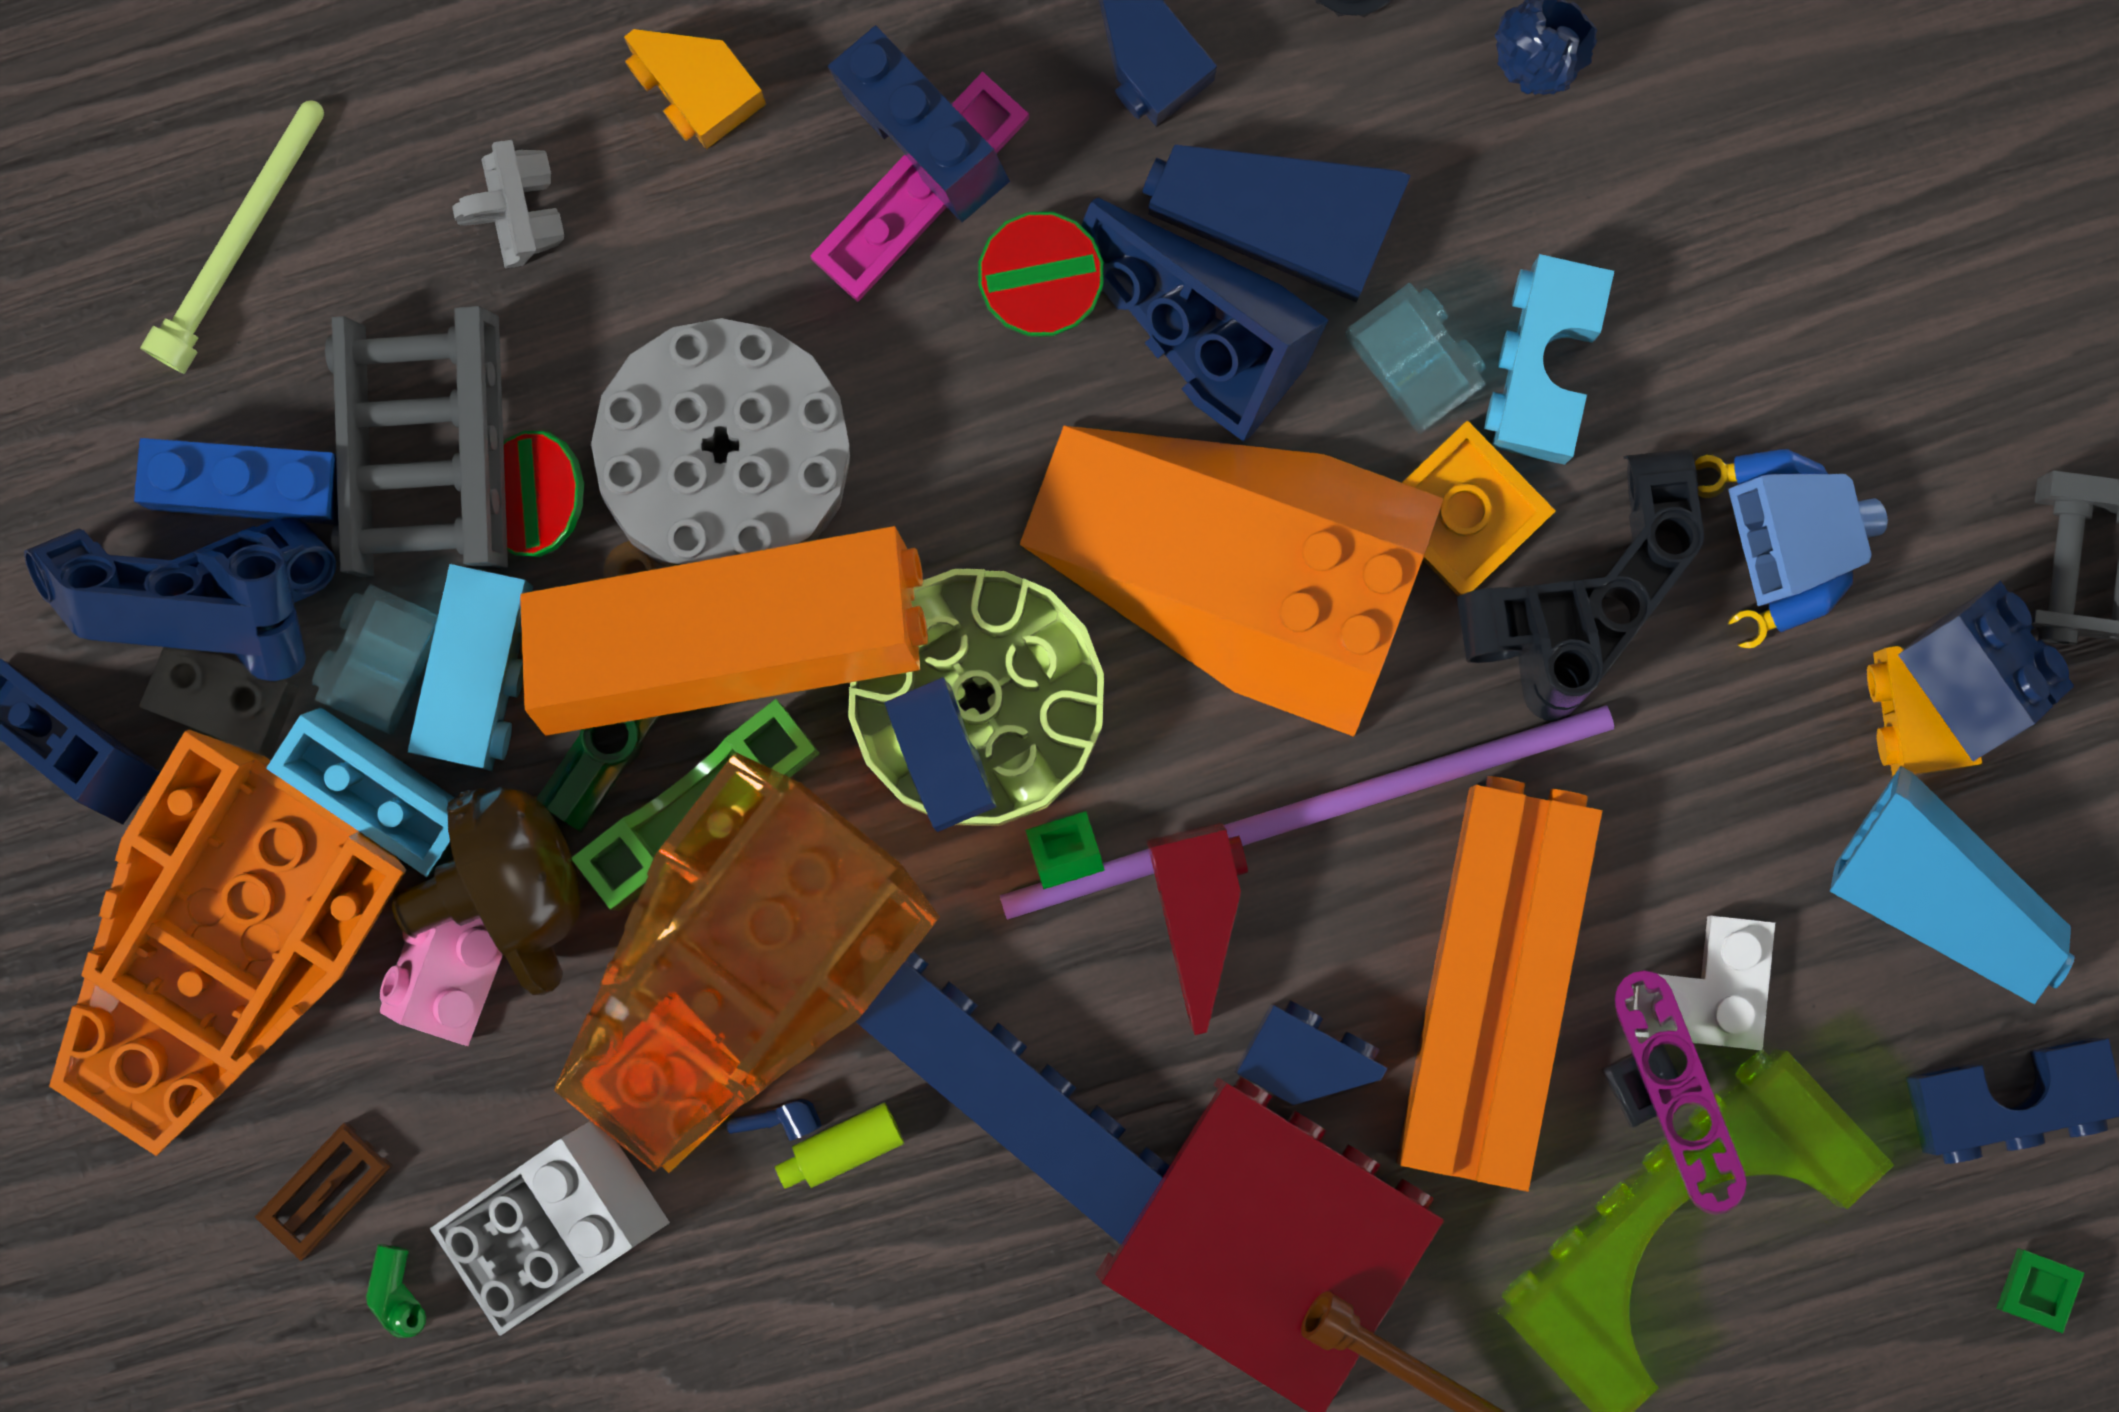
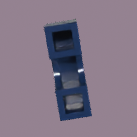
M876 25L828 65L846 100L884 140L890 137L916 168L922 181L962 223L1010 182L992 146Z
M2088 1038L2031 1050L2030 1054L2035 1072L2033 1089L2022 1103L2010 1108L2003 1107L1991 1096L1982 1065L1965 1064L1906 1077L1922 1152L1932 1155L1942 1154L1944 1164H1953L1983 1157L1981 1146L2005 1141L2007 1151H2013L2045 1144L2044 1133L2068 1128L2070 1137L2087 1136L2109 1130L2106 1119L2119 1117V1081L2109 1039Z

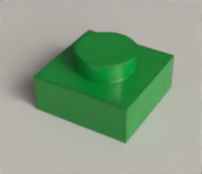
M1086 811L1025 830L1043 889L1105 871Z
M2018 1248L1996 1309L2063 1333L2085 1273Z

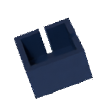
M2001 580L1939 619L1898 654L1972 761H1975L2037 723L2053 707L2052 705L2056 704L2074 687V684L2069 679L2068 666L2061 654L2052 646H2046L2042 639L2036 641L2030 632L2034 627L2031 625L2032 618L2029 609L2019 596L2008 592Z

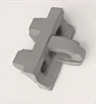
M513 140L499 141L492 144L493 152L483 156L481 159L488 192L462 197L459 199L460 202L452 206L458 225L467 226L495 222L504 267L512 268L523 266L535 253L557 247L564 240V231L557 208L531 212L527 210L524 192L544 190L551 184V171L546 151H515Z

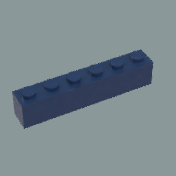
M899 940L891 949L883 941H880L831 999V1002L1121 1245L1170 1165L1147 1146L1139 1156L1119 1140L1126 1131L1120 1123L1098 1105L1088 1114L1069 1098L1077 1088L1048 1063L1039 1073L1021 1058V1054L1027 1048L1021 1040L999 1022L989 1031L971 1016L978 1005L950 981L940 990L922 975V972L929 964L905 943Z

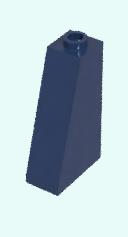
M1174 145L1168 161L1158 157L1155 159L1142 193L1152 196L1148 215L1357 303L1411 175L1398 170Z

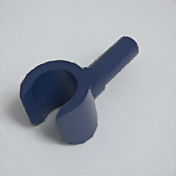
M798 1099L777 1109L767 1110L764 1113L727 1118L729 1134L771 1128L782 1123L789 1142L821 1128L822 1124L813 1103L807 1099Z

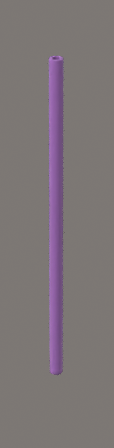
M1605 705L1223 826L1227 830L1228 838L1239 835L1242 846L1614 730L1613 719L1608 706ZM1149 849L1104 862L1105 871L1047 889H1043L1042 883H1037L999 895L1006 919L1018 917L1154 874Z

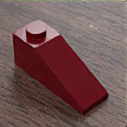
M1222 823L1146 840L1188 1020L1194 1035L1208 1032L1241 895L1237 876L1248 873L1240 836L1228 838L1227 830Z

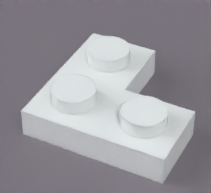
M1707 916L1701 979L1658 974L1671 987L1693 1043L1763 1050L1775 923ZM1644 985L1636 986L1634 1010H1640L1643 1013L1648 1026V1032L1635 1033L1636 1036L1649 1038L1658 1032L1677 1031L1672 1020H1669L1660 1027L1655 1015V1004L1663 1000L1659 992L1649 994L1645 990Z

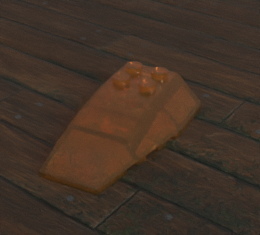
M737 752L730 757L655 854L648 870V878L638 901L634 903L624 926L625 931L613 959L608 963L599 984L601 987L590 1012L586 1014L554 1088L558 1095L653 1172L719 1124L741 1105L747 1103L792 1067L798 1065L814 1053L824 1043L858 1020L940 918L903 865L802 783Z

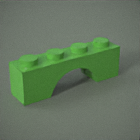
M775 699L728 735L707 758L678 782L637 811L619 820L574 855L572 861L610 910L619 911L816 758L820 752L785 707Z

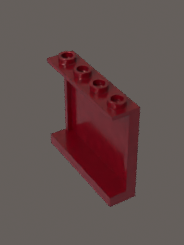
M1239 1076L1234 1086L1218 1077L1213 1086L1218 1088L1217 1092L1115 1255L1107 1254L1095 1275L1102 1284L1307 1412H1326L1360 1355L1348 1348L1342 1351L1335 1348L1324 1350L1305 1339L1301 1334V1327L1309 1307L1320 1294L1329 1291L1353 1306L1354 1314L1360 1318V1325L1375 1333L1444 1220L1428 1210L1434 1198L1403 1178H1401L1396 1188L1391 1187L1374 1176L1381 1164L1349 1144L1343 1153L1339 1154L1320 1142L1327 1131L1295 1110L1288 1120L1280 1117L1266 1108L1273 1096Z

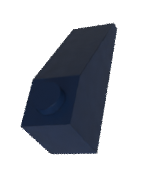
M1099 0L1116 79L1121 84L1115 91L1134 117L1140 119L1146 114L1157 127L1215 81L1216 64L1163 0Z
M0 658V740L76 802L123 825L160 772L114 736L9 662Z

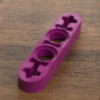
M1649 971L1633 972L1622 980L1617 987L1615 995L1616 1012L1688 1196L1693 1204L1703 1212L1715 1215L1728 1213L1736 1208L1744 1197L1747 1184L1744 1169L1671 987L1657 973ZM1644 985L1645 990L1649 994L1659 992L1663 1000L1655 1004V1015L1658 1023L1662 1027L1669 1020H1672L1677 1031L1658 1032L1642 1044L1639 1043L1635 1033L1648 1032V1026L1640 1010L1629 1012L1626 1004L1634 999L1633 988ZM1664 1044L1676 1045L1684 1052L1687 1058V1067L1681 1076L1676 1079L1665 1080L1657 1077L1652 1072L1649 1066V1057L1658 1046ZM1685 1105L1701 1106L1711 1118V1129L1700 1140H1685L1676 1133L1673 1127L1675 1113ZM1717 1141L1722 1143L1725 1153H1712L1716 1169L1720 1175L1731 1173L1735 1179V1183L1727 1187L1728 1199L1717 1202L1713 1193L1702 1195L1698 1190L1697 1185L1702 1184L1706 1180V1172L1701 1159L1699 1158L1692 1165H1687L1683 1155L1685 1153L1703 1152Z

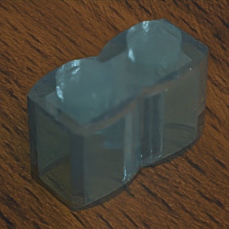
M1408 283L1351 325L1345 332V335L1370 371L1382 383L1409 423L1419 434H1422L1486 385L1480 376L1486 370V367L1479 354L1468 341L1463 339L1456 343L1447 333L1442 323L1448 319V316L1434 294L1427 288L1418 292L1411 283Z
M372 584L368 586L364 595L354 593L347 603L340 620V627L347 630L343 642L336 653L328 650L321 658L315 670L312 685L319 688L315 700L392 735L409 704L418 679L428 663L438 614Z

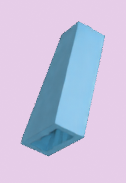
M1900 766L1836 861L1830 892L2035 1004L2048 985L2054 989L2061 985L2073 965L2075 956L2069 953L2071 926L1913 772Z

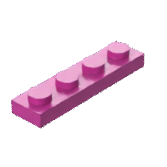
M983 71L952 103V106L992 146L996 154L1029 120V113ZM904 155L810 255L811 260L855 301L859 302L947 206L922 181L916 168L907 156Z

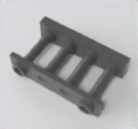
M480 306L454 308L455 326H451L448 333L366 339L365 325L345 316L332 317V335H329L326 339L325 357L330 372L334 373L339 524L333 527L331 544L333 555L336 561L340 563V572L359 577H374V554L457 549L459 554L463 555V564L480 569L508 568L498 315ZM449 358L453 364H456L457 389L452 390L450 396L368 402L367 364ZM453 422L454 426L459 428L460 453H455L453 460L370 465V427ZM455 485L456 489L461 491L462 516H458L455 523L373 528L371 491Z
M2053 470L2037 478L2035 503L2054 506L2053 515L2059 517L2048 611L2034 610L2030 612L2032 618L2031 625L2034 627L2032 630H2039L2038 640L2042 639L2043 642L2052 644L2076 645L2078 636L2119 641V558L2111 620L2074 615L2085 520L2092 519L2093 511L2117 514L2116 523L2119 524V479Z

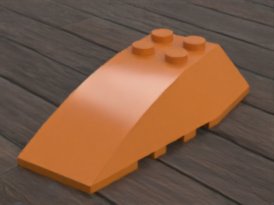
M1063 426L1020 545L1233 692L1354 737L1379 678L1418 574L1443 498L1325 454Z
M186 730L121 838L115 858L118 864L111 888L105 892L99 916L102 917L93 950L88 952L81 974L84 977L78 1002L72 1006L49 1087L155 1156L160 1154L343 976L406 872L405 867L395 855L267 770L270 759L192 730Z

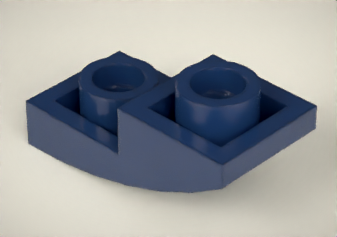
M944 677L884 702L915 787L931 824L937 832L997 807L978 750L969 740L952 687Z

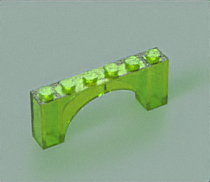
M1763 1049L1758 1051L1735 1073L1740 1083L1723 1099L1717 1093L1714 1094L1744 1169L1745 1176L1779 1175L1790 1177L1811 1186L1835 1206L1849 1209L1894 1166L1885 1154L1786 1050L1775 1049L1770 1055ZM1698 1106L1689 1116L1688 1120L1694 1126L1682 1138L1696 1141L1705 1137L1710 1131L1712 1125L1711 1118L1701 1106ZM1666 1139L1643 1159L1641 1164L1647 1171L1630 1187L1622 1181L1598 1201L1595 1208L1600 1215L1583 1231L1575 1225L1554 1242L1548 1250L1553 1259L1537 1275H1534L1530 1270L1525 1271L1501 1294L1507 1303L1497 1312L1590 1412H1634L1659 1389L1648 1375L1635 1349L1631 1334L1629 1309L1632 1282L1646 1246L1661 1224L1677 1208L1690 1199ZM1717 1141L1703 1152L1683 1154L1687 1165H1692L1696 1160L1701 1159L1706 1172V1180L1702 1184L1697 1185L1700 1192L1716 1184L1734 1179L1731 1173L1720 1175L1712 1159V1153H1725L1720 1141Z

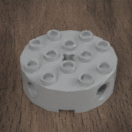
M723 318L672 327L630 354L601 395L591 442L599 489L606 507L631 544L646 553L649 558L664 568L817 540L841 507L850 464V445L840 396L813 356L771 328ZM728 440L731 449L739 451L729 452L727 463H715L713 453L707 450L715 449L717 441Z

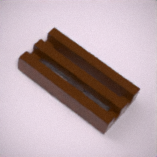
M345 1122L261 1209L255 1218L300 1261H303L384 1177L393 1165L385 1157L382 1158L367 1140H363L356 1133V1130L348 1122ZM346 1143L353 1152L285 1224L281 1223L276 1218L277 1214ZM363 1161L371 1167L367 1173L315 1228L300 1241L294 1235L296 1231Z

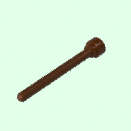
M1329 1291L1323 1292L1309 1307L1302 1323L1301 1334L1305 1339L1322 1349L1331 1350L1335 1348L1342 1351L1348 1348L1455 1412H1506L1361 1326L1360 1318L1354 1314L1353 1306Z

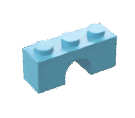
M1541 254L1533 263L1531 271L1520 269L1512 300L1513 307L1522 308L1517 332L1506 331L1498 368L1508 370L1504 393H1492L1484 429L1495 431L1492 446L1495 449L1563 465L1573 457L1587 395L1562 389L1550 380L1544 369V350L1550 342L1561 338H1572L1593 343L1601 333L1614 271Z

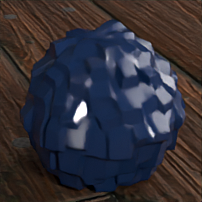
M1525 0L1518 7L1505 11L1501 17L1499 29L1495 34L1499 56L1497 64L1505 72L1504 74L1509 82L1520 84L1522 92L1545 95L1570 89V83L1577 78L1578 72L1592 63L1593 49L1597 43L1595 38L1597 29L1586 14L1581 12L1582 9L1575 2L1568 3L1565 0Z

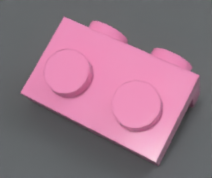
M481 918L462 926L451 920L418 934L415 939L403 932L405 944L397 965L392 966L387 971L382 981L380 1013L401 1025L469 1046L503 954L494 944Z

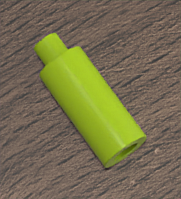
M884 1102L793 1145L792 1149L795 1156L775 1165V1170L785 1189L804 1180L813 1188L905 1143L888 1105Z

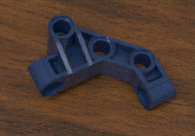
M277 518L258 527H250L174 560L108 555L98 542H93L89 535L80 528L24 550L25 562L38 592L46 602H49L72 633L79 638L236 654L252 675L266 681H278L289 678L298 673L305 665L306 655L294 603L323 589L332 580L336 570V559L333 553L305 522L296 518L282 520Z

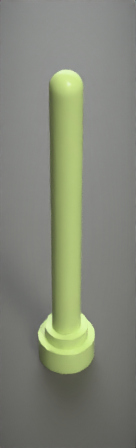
M309 100L301 104L173 319L170 321L165 318L160 328L155 326L151 328L140 347L144 352L183 374L186 373L198 353L193 349L199 339L194 335L196 329L324 117V110L318 102Z

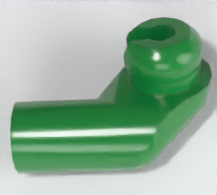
M377 1244L366 1294L367 1305L391 1335L398 1338L414 1337L424 1329L426 1313L402 1282L409 1250L392 1245Z

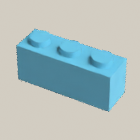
M449 564L408 747L409 753L488 771L493 770L495 758L504 760L512 732V723L504 721L509 696L517 698L523 685V660L517 659L522 640L520 594L532 592L533 585L526 580Z
M318 708L299 716L268 764L267 770L426 877L435 873L437 866L450 860L453 854L448 833L447 806L455 797L323 708Z

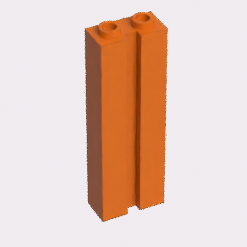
M893 526L520 594L525 711L544 735L547 736L919 671V646L928 643V632L922 607H912L911 601H914V587H920L923 584L922 567L916 548L907 549L898 530Z
M1487 776L1486 786L1474 785L1469 787L1396 1163L1413 1169L1529 1192L1602 810L1586 807L1587 795L1550 789L1548 800L1524 795L1525 783Z

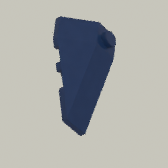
M1101 198L1092 200L1081 226L1094 238L1103 260L1102 290L1117 309H1128L1148 333L1150 338L1145 344L1158 359L1165 355L1184 378L1187 384L1181 389L1192 403L1243 442L1249 439L1306 369L1328 323V319L1282 285Z

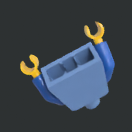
M1789 449L1735 456L1734 463L1725 464L1714 455H1705L1695 461L1696 470L1710 467L1716 469L1720 474V479L1715 485L1698 486V495L1703 498L1716 497L1724 491L1727 483L1737 481L1738 485L1729 488L1728 491L1757 605L1769 604L1770 610L1760 614L1745 609L1731 616L1728 624L1738 622L1744 617H1752L1759 626L1756 637L1752 640L1738 643L1737 645L1740 647L1753 648L1758 646L1765 639L1767 631L1774 628L1784 632L1827 615L1853 585V570L1870 562L1872 554L1868 538L1882 535L1887 528V513L1883 504L1876 498L1858 501L1853 480L1848 475L1828 474L1822 464Z

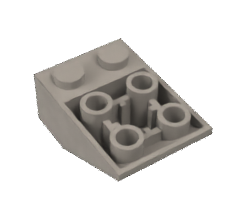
M599 1115L554 1142L431 1227L430 1230L498 1335L501 1336L670 1222Z

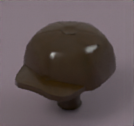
M504 787L495 788L490 791H486L484 788H477L473 791L466 790L461 792L447 806L448 833L454 859L435 868V877L403 891H394L392 911L397 924L404 933L415 939L418 934L451 920L462 926L481 918L491 939L508 960L521 986L532 995L542 996L550 993L560 984L563 976V970L552 945L565 938L580 917L581 891L576 865L572 861L568 844L549 810L527 792Z

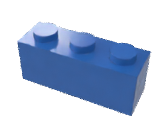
M140 438L134 502L151 511L267 520L296 518L306 523L337 525L339 520L336 455L330 452Z

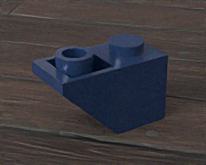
M1290 1000L1284 1011L1274 1005H1270L1234 1072L1295 1105L1382 1080L1388 1068L1374 1061L1380 1051L1378 1048L1347 1031L1339 1042L1318 1030L1323 1021L1322 1017Z

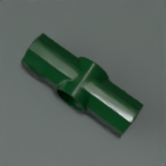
M660 716L622 722L627 726L629 739L626 746L615 754H604L598 750L596 734L601 726L581 729L580 735L536 799L549 812L582 833L627 765L631 764L639 756L643 747V741Z

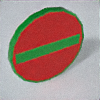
M1027 212L1005 221L988 238L978 261V286L987 309L1006 328L1028 337H1054L1076 328L1094 310L1103 289V260L1094 238L1075 220L1055 212Z
M524 430L504 440L507 551L518 556L541 557L558 549L574 531L583 508L584 481L579 460L565 441L550 432Z

